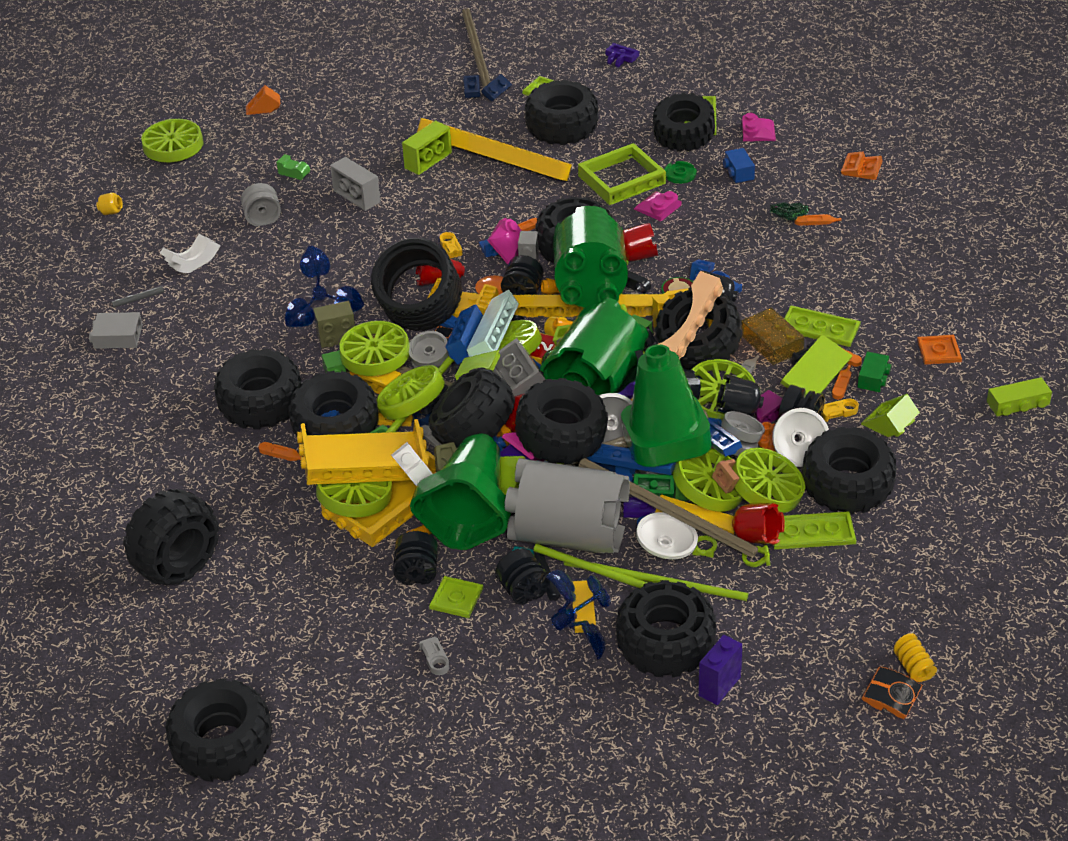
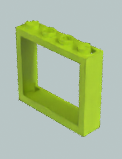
M634 143L578 164V176L609 205L666 184V171ZM634 158L649 172L646 175L609 188L594 174L596 171Z

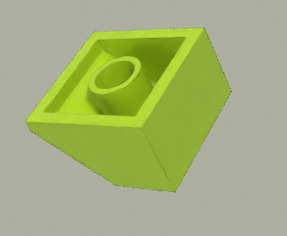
M908 394L882 402L861 425L886 437L893 435L898 437L905 432L904 428L911 425L915 421L914 418L920 412Z

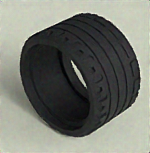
M418 237L400 240L384 250L374 263L373 272L371 273V288L374 296L388 318L403 329L407 328L411 331L433 329L446 322L454 314L455 309L458 308V303L461 300L460 296L462 295L461 280L448 254L436 242ZM428 265L442 271L441 282L438 288L426 300L415 304H402L392 299L393 287L396 281L407 270L416 266Z

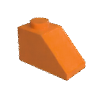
M264 85L246 105V115L270 113L277 110L281 104L280 95Z

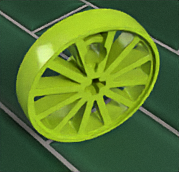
M168 119L157 122L148 127L142 134L144 154L158 162H177L188 159L198 153L203 146V136L200 127L186 119Z
M529 320L511 321L498 350H501L517 338L528 353L531 354L542 341L538 327Z
M370 321L354 326L343 335L339 345L340 359L344 367L355 374L363 376H379L395 371L407 361L410 348L405 330L397 324L387 321Z
M707 360L699 363L692 369L695 371V377L699 375L703 378L700 379V396L703 397L698 399L702 409L706 411L708 418L722 420L725 414L715 411L716 406L720 405L717 402L720 385H725L726 382L724 378L721 380L719 370L726 371L725 374L730 375L732 373L736 377L755 382L748 370L729 360ZM712 370L714 378L707 371ZM712 402L710 409L705 408L703 405Z
M424 365L398 376L378 395L376 399L378 410L388 420L401 419L421 410L442 391L445 381L441 372L434 365Z
M711 448L702 456L676 462L673 470L675 484L682 494L696 505L712 511L725 512L735 509L743 500L735 488L732 492L725 493L712 477L716 470V465L723 460H731V457H725L716 449Z
M765 448L744 450L736 458V463L732 469L740 479L734 488L743 499L750 504H778V511L783 513L797 507L805 492V481L799 469L789 459Z
M392 481L316 484V496L323 507L337 515L355 518L366 517L382 511L389 504L392 497Z

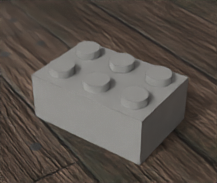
M347 157L330 165L334 192L365 211L381 202L377 175Z
M517 338L499 350L501 356L493 371L507 382L514 396L524 394L532 385L546 380L528 351Z

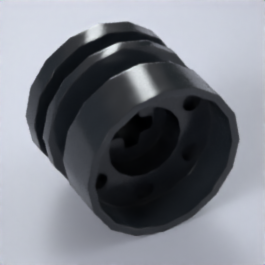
M520 255L511 259L501 282L502 292L510 290L513 295H536L544 275L541 264L530 256Z
M790 385L783 396L778 417L780 418L787 411L796 408L813 410L822 417L825 396L822 393L816 394L815 391H809L806 395L805 388Z
M410 531L399 536L395 542L394 576L405 585H413V583L429 584L435 579L437 574V541L430 534L421 531Z
M525 548L516 549L506 554L499 561L495 569V577L506 589L513 601L519 605H525L528 601L531 602L532 599L535 600L542 597L550 585L548 573L539 564L531 551Z

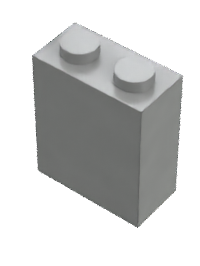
M140 312L97 313L96 319L93 320L92 324L93 330L89 333V341L93 343L94 349L137 348L143 326Z

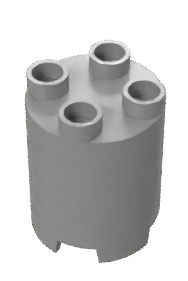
M518 459L515 470V482L520 483L519 488L509 487L505 498V511L515 513V516L510 517L508 523V540L601 554L619 552L625 526L619 525L618 521L621 502L629 501V476L619 475L612 471Z

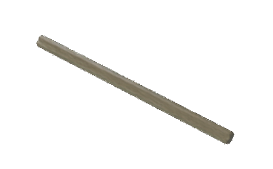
M467 8L462 10L463 18L484 88L491 81L470 9Z
M586 458L582 459L578 466L609 471ZM630 481L631 496L751 558H754L757 554L758 547Z

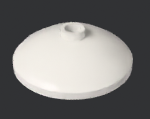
M796 408L787 411L777 420L773 429L772 440L775 451L789 459L796 467H803L805 451H808L810 443L817 436H821L823 432L829 430L825 420L815 411L806 408ZM795 435L799 436L798 442L794 439Z
M664 512L645 516L638 523L636 536L640 545L650 554L663 559L684 558L695 550L698 542L695 528Z

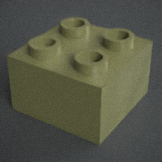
M349 301L313 308L316 331L321 348L340 344L343 335L355 326L354 315Z

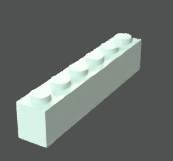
M510 290L491 299L467 348L469 357L498 350L519 305Z

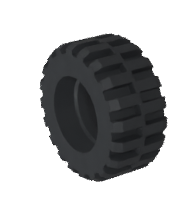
M686 92L677 95L676 93L671 97L664 98V101L661 100L657 104L658 106L655 107L653 113L654 136L665 148L668 147L670 150L677 149L680 152L682 150H697L700 146H705L715 133L714 108L706 98L704 99L700 95L696 96L694 93L686 94ZM681 121H691L689 123H677Z

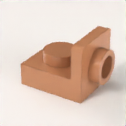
M734 459L719 462L712 475L713 479L725 493L732 492L740 479L732 469L736 463Z

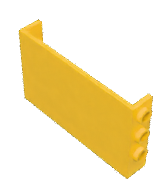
M414 419L413 432L307 436L305 423H302L300 432H297V443H301L299 444V456H303L301 457V469H305L307 485L411 480L391 455L407 442L428 467L429 453L425 452L426 440L423 439V427L419 426L418 419Z
M425 451L429 453L428 468L434 474L436 473L435 456L429 451ZM412 480L392 481V497L389 504L382 511L370 516L345 517L327 510L322 505L321 513L326 520L331 519L338 528L347 530L353 538H359L373 548L414 516L410 509V503L416 485Z

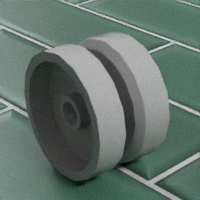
M257 183L247 187L242 193L241 205L245 218L250 224L262 226L276 222L280 216L281 207L273 187L268 184Z
M425 331L419 333L410 341L409 355L413 368L424 365H434L439 368L449 356L445 348L448 341L443 334L437 331ZM450 365V366L448 367V369L443 373V375H444L445 373H447V371L451 368V365Z
M730 411L724 414L721 422V427L740 440L742 448L733 455L739 456L744 450L758 448V442L761 440L765 429L757 419L741 412Z

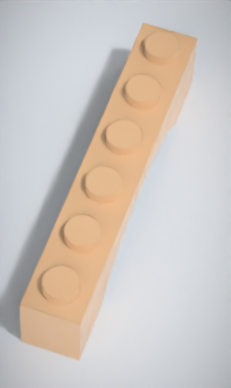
M702 271L699 272L691 285L693 302L686 321L673 336L659 343L669 347L670 351L675 352L679 360L685 355L689 343L695 339L697 330L704 324L705 317L713 309L715 300L723 292L720 278Z

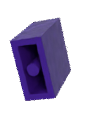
M723 634L699 662L700 697L718 705L741 678L742 643Z

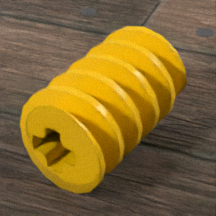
M909 633L899 638L895 643L894 653L898 656L899 661L902 662L903 667L913 680L917 682L929 680L936 674L937 667L934 666V662L930 659L929 654L926 653L925 648L921 646V642L917 640L916 634Z

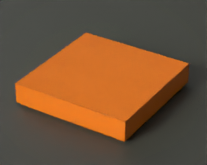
M954 335L917 337L924 365L962 362Z

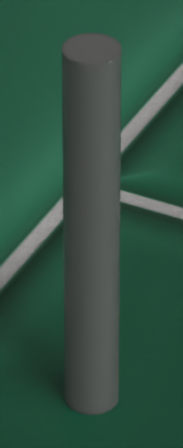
M160 286L111 301L113 308L163 293L164 289Z

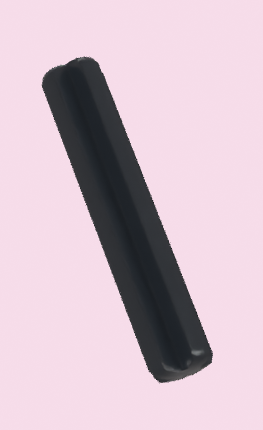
M537 552L535 553V558L550 576V585L546 591L550 601H557L561 597L559 589L544 555Z

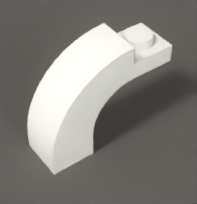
M198 234L193 245L187 251L175 253L163 247L160 254L165 256L164 260L168 262V265L178 272L191 273L211 261L220 245Z
M407 442L391 455L416 486L419 481L433 474Z

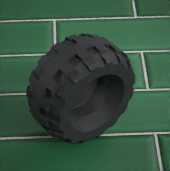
M555 80L550 83L541 84L538 88L531 91L525 102L527 128L533 137L536 136L537 140L541 142L546 141L547 144L567 145V143H578L579 140L588 138L589 134H592L597 126V98L590 91V88L581 85L579 82Z
M586 197L558 199L557 202L547 205L546 209H543L538 216L535 230L538 231L539 250L548 262L552 261L554 264L553 236L557 223L561 224L564 219L576 212V208L582 206L601 207L606 209L608 215L612 217L607 207L602 206V203L596 200L593 201Z
M692 287L688 288L687 291H679L674 294V298L668 299L664 303L663 310L659 311L656 319L657 327H655L658 344L673 336L686 321L693 302ZM722 293L720 297H717L713 309L705 317L706 319L713 320L711 326L703 333L695 336V339L689 343L685 355L680 358L683 369L692 370L696 365L707 360H729L730 355H734L737 351L743 334L742 322L735 304L732 300L728 299L726 294Z
M271 349L248 350V352H240L234 355L232 359H228L223 363V367L219 368L215 377L214 390L218 408L232 424L236 423L241 428L252 427L253 430L267 426L271 428L276 426L277 423L285 422L289 419L290 399L297 388L299 389L302 382L296 364L289 357H285L283 353L273 352Z
M483 367L472 369L468 373L463 374L448 387L434 405L429 416V428L432 430V435L441 444L454 442L456 449L465 438L471 435L482 433L493 438L498 434L502 426L506 424L514 409L515 397L512 389L496 372Z
M327 371L324 374H316L311 379H306L302 382L299 389L297 388L290 399L289 418L296 438L297 432L301 430L302 423H305L307 436L370 433L375 430L378 424V408L373 389L361 377L350 375V372ZM332 410L339 411V413H341V415L332 417L322 416L324 413H328Z
M559 378L558 380L547 379L543 380L542 383L538 382L532 385L520 398L515 418V431L523 447L528 452H532L536 458L547 460L548 463L572 464L576 461L580 462L584 458L587 459V457L592 456L601 447L606 434L608 412L605 410L602 398L596 395L595 391L589 386L586 387L581 382L569 381L565 378Z
M838 427L836 430H827L821 436H817L808 446V451H805L803 460L805 488L811 498L814 497L817 504L822 507H829L830 511H849L850 514L860 511L862 513L869 512L872 507L877 508L882 505L888 495H891L894 488L897 470L895 455L883 438H878L875 433L869 430L864 431L857 427ZM848 470V471H854V472H857V473H844V472H840V471Z
M183 489L163 490L156 493L154 497H149L139 509L135 510L130 523L127 524L125 529L126 536L123 538V546L125 547V554L129 564L144 578L158 585H177L182 583L183 580L191 579L195 573L201 571L206 566L205 563L209 558L211 559L215 545L218 543L219 535L217 532L219 531V523L213 514V509L202 499Z
M660 580L658 583L649 582L643 584L642 588H636L630 592V595L625 598L618 609V616L616 618L618 647L622 649L625 659L631 665L635 664L636 668L645 674L650 672L655 677L663 678V675L678 677L683 672L687 671L690 673L699 667V662L715 644L716 616L713 614V607L699 590L694 587H687L686 583ZM668 621L678 623L681 626L674 629H659L651 624Z
M222 678L212 682L204 681L198 683L199 686L193 689L189 688L183 692L181 699H176L170 710L169 717L166 719V738L173 760L178 766L182 767L184 772L194 778L200 776L204 781L213 782L214 779H221L222 782L231 780V777L238 774L241 777L249 772L251 766L254 765L256 767L264 757V753L269 749L272 725L266 702L261 699L260 694L251 686H246V684L238 680L226 681V678ZM233 726L238 728L233 733L221 738H202L209 730L215 727Z

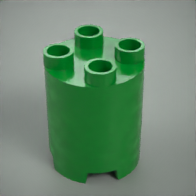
M597 206L578 207L576 212L564 219L561 224L557 223L554 230V275L556 286L561 293V299L566 304L580 307L600 303L604 298H612L618 302L619 295L624 290L628 278L623 229L608 215L606 209Z
M604 298L600 303L589 305L579 313L542 363L540 371H544L546 380H558L559 378H565L569 381L575 380L581 382L586 387L589 386L599 396L606 393H616L635 365V351H644L649 333L643 325L637 323L630 314L622 310L620 304L615 299Z

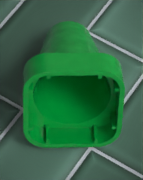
M657 344L648 347L638 360L632 404L624 408L621 413L623 435L633 459L639 465L657 467L706 454L712 446L710 423L699 401L693 396L678 355L670 351L669 347Z
M480 433L468 436L440 471L422 479L416 486L410 503L413 515L441 543L449 548L468 550L503 534L507 529L512 512L505 511L506 495L500 490V448L498 444L487 434Z

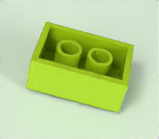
M435 120L403 141L405 169L420 175L451 154L450 127Z

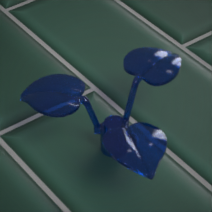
M311 245L308 246L300 260V270L309 278L316 276V286L311 290L312 298L308 304L303 298H296L290 302L285 313V325L288 327H304L313 323L315 320L314 311L310 306L315 299L323 300L325 297L335 300L333 304L349 301L353 313L365 306L359 292L350 286L339 288L336 292V297L327 294L326 289L320 286L319 283L320 275H326L329 272L330 261L319 248Z
M554 570L550 572L546 578L556 586L567 601L558 610V613L551 616L553 625L559 631L566 627L571 629L574 626L582 625V629L596 654L597 660H599L605 651L603 635L595 624H589L587 620L575 622V619H577L576 612L596 598L603 608L610 606L611 598L608 592L603 588L597 577L591 575L587 578V584L594 596L574 609L571 607L567 608L570 603L576 600L574 584L564 571Z

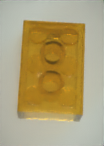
M772 307L741 320L742 337L772 365L791 358L794 352L797 353L804 349V336Z

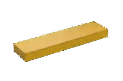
M660 495L665 500L734 535L732 527L734 516Z

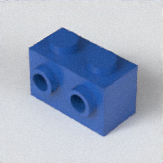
M745 149L725 151L723 166L727 168L729 176L733 178L735 183L754 180L755 165Z

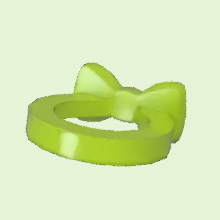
M699 536L698 542L707 540L713 546L708 550L700 549L696 546L692 554L713 558L714 552L717 549L716 540L710 536Z
M767 545L763 547L756 546L758 547L757 552L765 554L757 562L748 561L746 559L747 555L742 553L743 562L750 567H758L764 563L767 566L770 565V554Z

